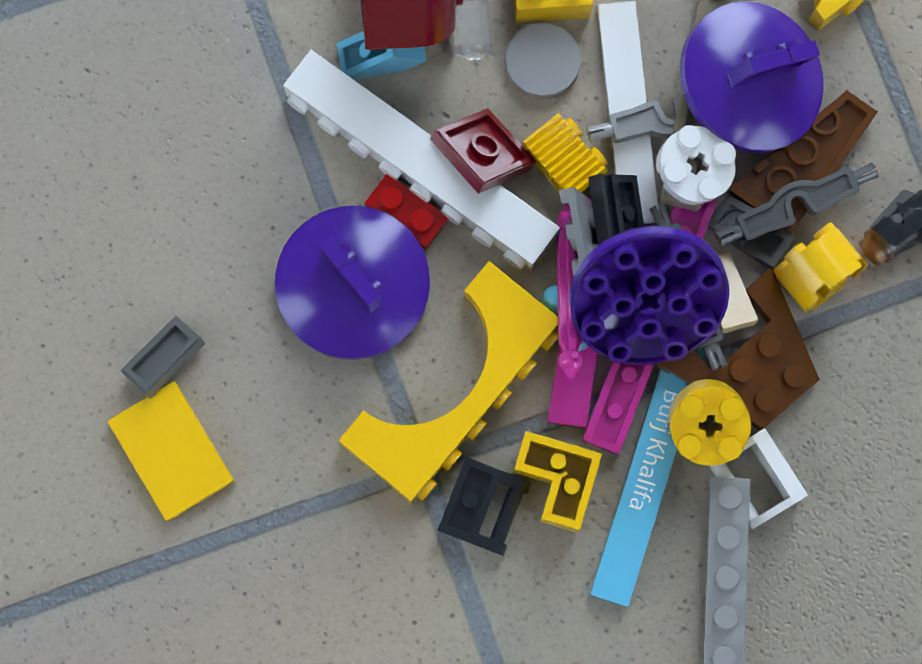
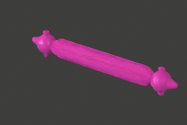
M565 203L563 210L558 214L556 220L557 225L561 229L557 236L558 343L563 350L559 357V365L565 371L568 380H574L576 372L582 366V356L578 352L582 344V338L576 331L569 307V292L574 277L572 261L578 258V252L572 249L570 240H567L565 225L569 224L572 217L570 205Z

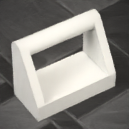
M765 428L751 436L742 451L749 447L752 449L784 500L758 515L750 502V530L808 496ZM726 463L709 466L716 477L735 478Z

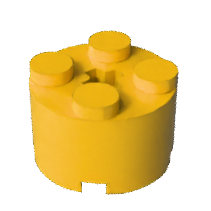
M832 222L821 228L813 236L814 240L807 246L800 243L784 256L786 260L773 270L777 275V279L805 313L822 305L843 289V285L849 280V276L852 280L855 279L868 266Z
M698 380L687 385L671 402L668 413L669 428L672 440L682 456L694 463L705 466L721 465L740 456L749 440L751 421L742 398L734 389L718 380ZM707 415H713L715 421L718 422V424H713L711 429H704L703 424L699 423L705 422Z

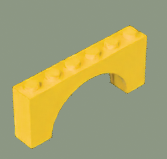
M490 261L464 290V298L472 304L479 314L487 338V358L484 369L470 394L447 414L435 420L416 425L387 423L363 410L338 440L340 445L411 504L417 497L422 502L427 498L438 484L433 480L434 476L442 467L447 471L451 469L462 455V452L458 450L459 446L467 437L473 441L487 425L483 417L492 407L498 411L512 395L508 387L517 377L523 381L537 363L532 358L541 348L548 351L558 340V316Z

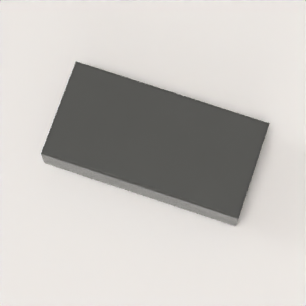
M175 316L121 369V372L146 396L151 398L205 345V342L182 320Z

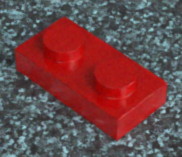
M388 174L384 176L364 203L365 207L380 210L399 220L413 233L421 247L425 250L429 248L449 221L437 208L430 203H426L411 192L408 187L398 180H394Z

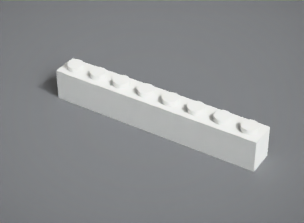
M313 50L308 52L284 83V90L286 96H288L286 101L291 107L301 114H305L307 111L319 119L317 124L324 131L334 137L339 133L350 142L347 145L356 154L365 159L370 155L381 163L378 168L384 174H388L396 181L399 177L411 185L409 190L426 203L431 199L441 206L440 212L449 221L456 225L463 222L474 231L471 235L481 244L488 248L492 244L504 252L502 257L513 267L519 270L525 267L532 271L558 236L559 226L500 184L478 194L430 140L432 135Z

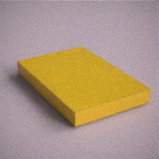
M175 381L158 390L151 398L146 397L107 421L166 522L171 521L235 482Z

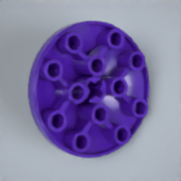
M756 2L730 3L715 9L701 19L687 37L680 59V80L683 94L694 119L702 127H706L714 135L733 145L734 149L748 153L776 151L803 136L812 126L819 113L824 91L823 72L818 57L820 52L816 41H811L801 27L781 11Z
M364 206L332 208L304 222L284 245L275 273L276 298L287 325L307 346L333 358L344 360L367 359L395 348L416 328L425 312L429 298V267L424 251L416 237L396 218L380 210Z
M660 226L642 227L611 237L587 255L572 279L569 292V307L573 324L579 336L598 354L616 363L633 365L658 364L661 361H677L684 358L687 353L702 345L716 332L728 307L730 288L720 257L704 240L694 234L676 228Z

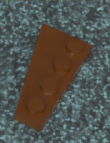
M846 90L817 114L814 123L803 136L763 159L748 174L733 184L727 190V193L750 207L756 208L768 203L770 198L780 188L798 180L817 181L835 173L878 111ZM798 199L791 200V207L796 222L784 229L789 233L794 231L807 212V209Z

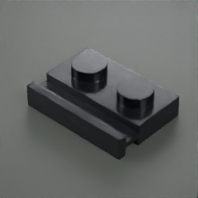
M597 174L588 177L598 246L622 232L644 227L637 175Z

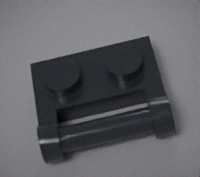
M466 457L437 531L504 557L508 546L504 544L523 493L528 494L531 482ZM499 483L509 487L489 538L479 534V531Z

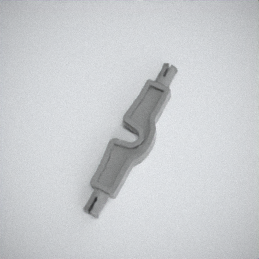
M680 94L676 95L673 99L675 116L677 114ZM652 100L634 108L611 114L607 119V123L586 127V134L589 136L588 140L590 143L612 137L614 143H619L648 134L658 138H669L673 135L676 118L668 119L663 113L659 102Z

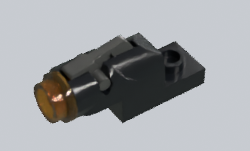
M908 190L901 191L871 224L870 229L864 233V238L859 241V246L873 264L879 266L883 262L889 263L898 254L920 243L922 244V190L917 191V193Z

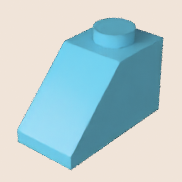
M363 31L337 43L340 70L353 80L401 73L426 62L424 47L365 50Z

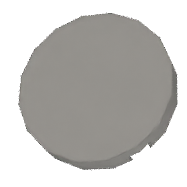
M550 23L531 24L519 30L509 42L505 55L506 72L511 82L526 96L537 99L555 98L571 87L577 79L581 65L580 50L573 36L562 27Z

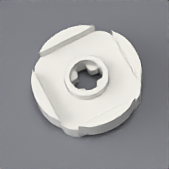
M685 126L671 135L661 146L656 160L657 173L660 172L661 179L664 182V185H662L664 189L680 202L690 205L711 202L725 193L734 179L736 151L733 145L720 139L706 127ZM688 158H700L702 164L706 167L705 171L700 170L696 175L691 173L692 166L687 163Z

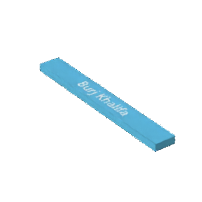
M694 349L704 361L706 357L705 350ZM661 369L590 592L591 596L625 607L629 606L677 451L668 423L669 408L676 395L687 387L685 385L686 382L672 373L668 374Z

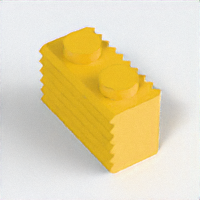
M557 113L522 142V146L536 160L535 166L559 194L561 189L576 188L583 195H586L590 191L588 177L597 174L607 175L608 170L605 166L608 163L596 147L593 146L589 149L580 137L583 136L582 131L571 118L564 120Z

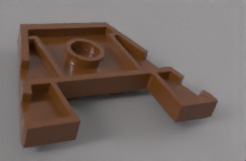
M771 268L746 288L752 306L767 324L725 359L726 363H728L726 367L721 368L718 365L719 369L712 371L695 350L687 353L680 360L661 361L657 364L664 372L672 373L686 382L685 385L703 379L724 382L742 398L750 416L751 426L759 431L768 426L820 380L775 273Z

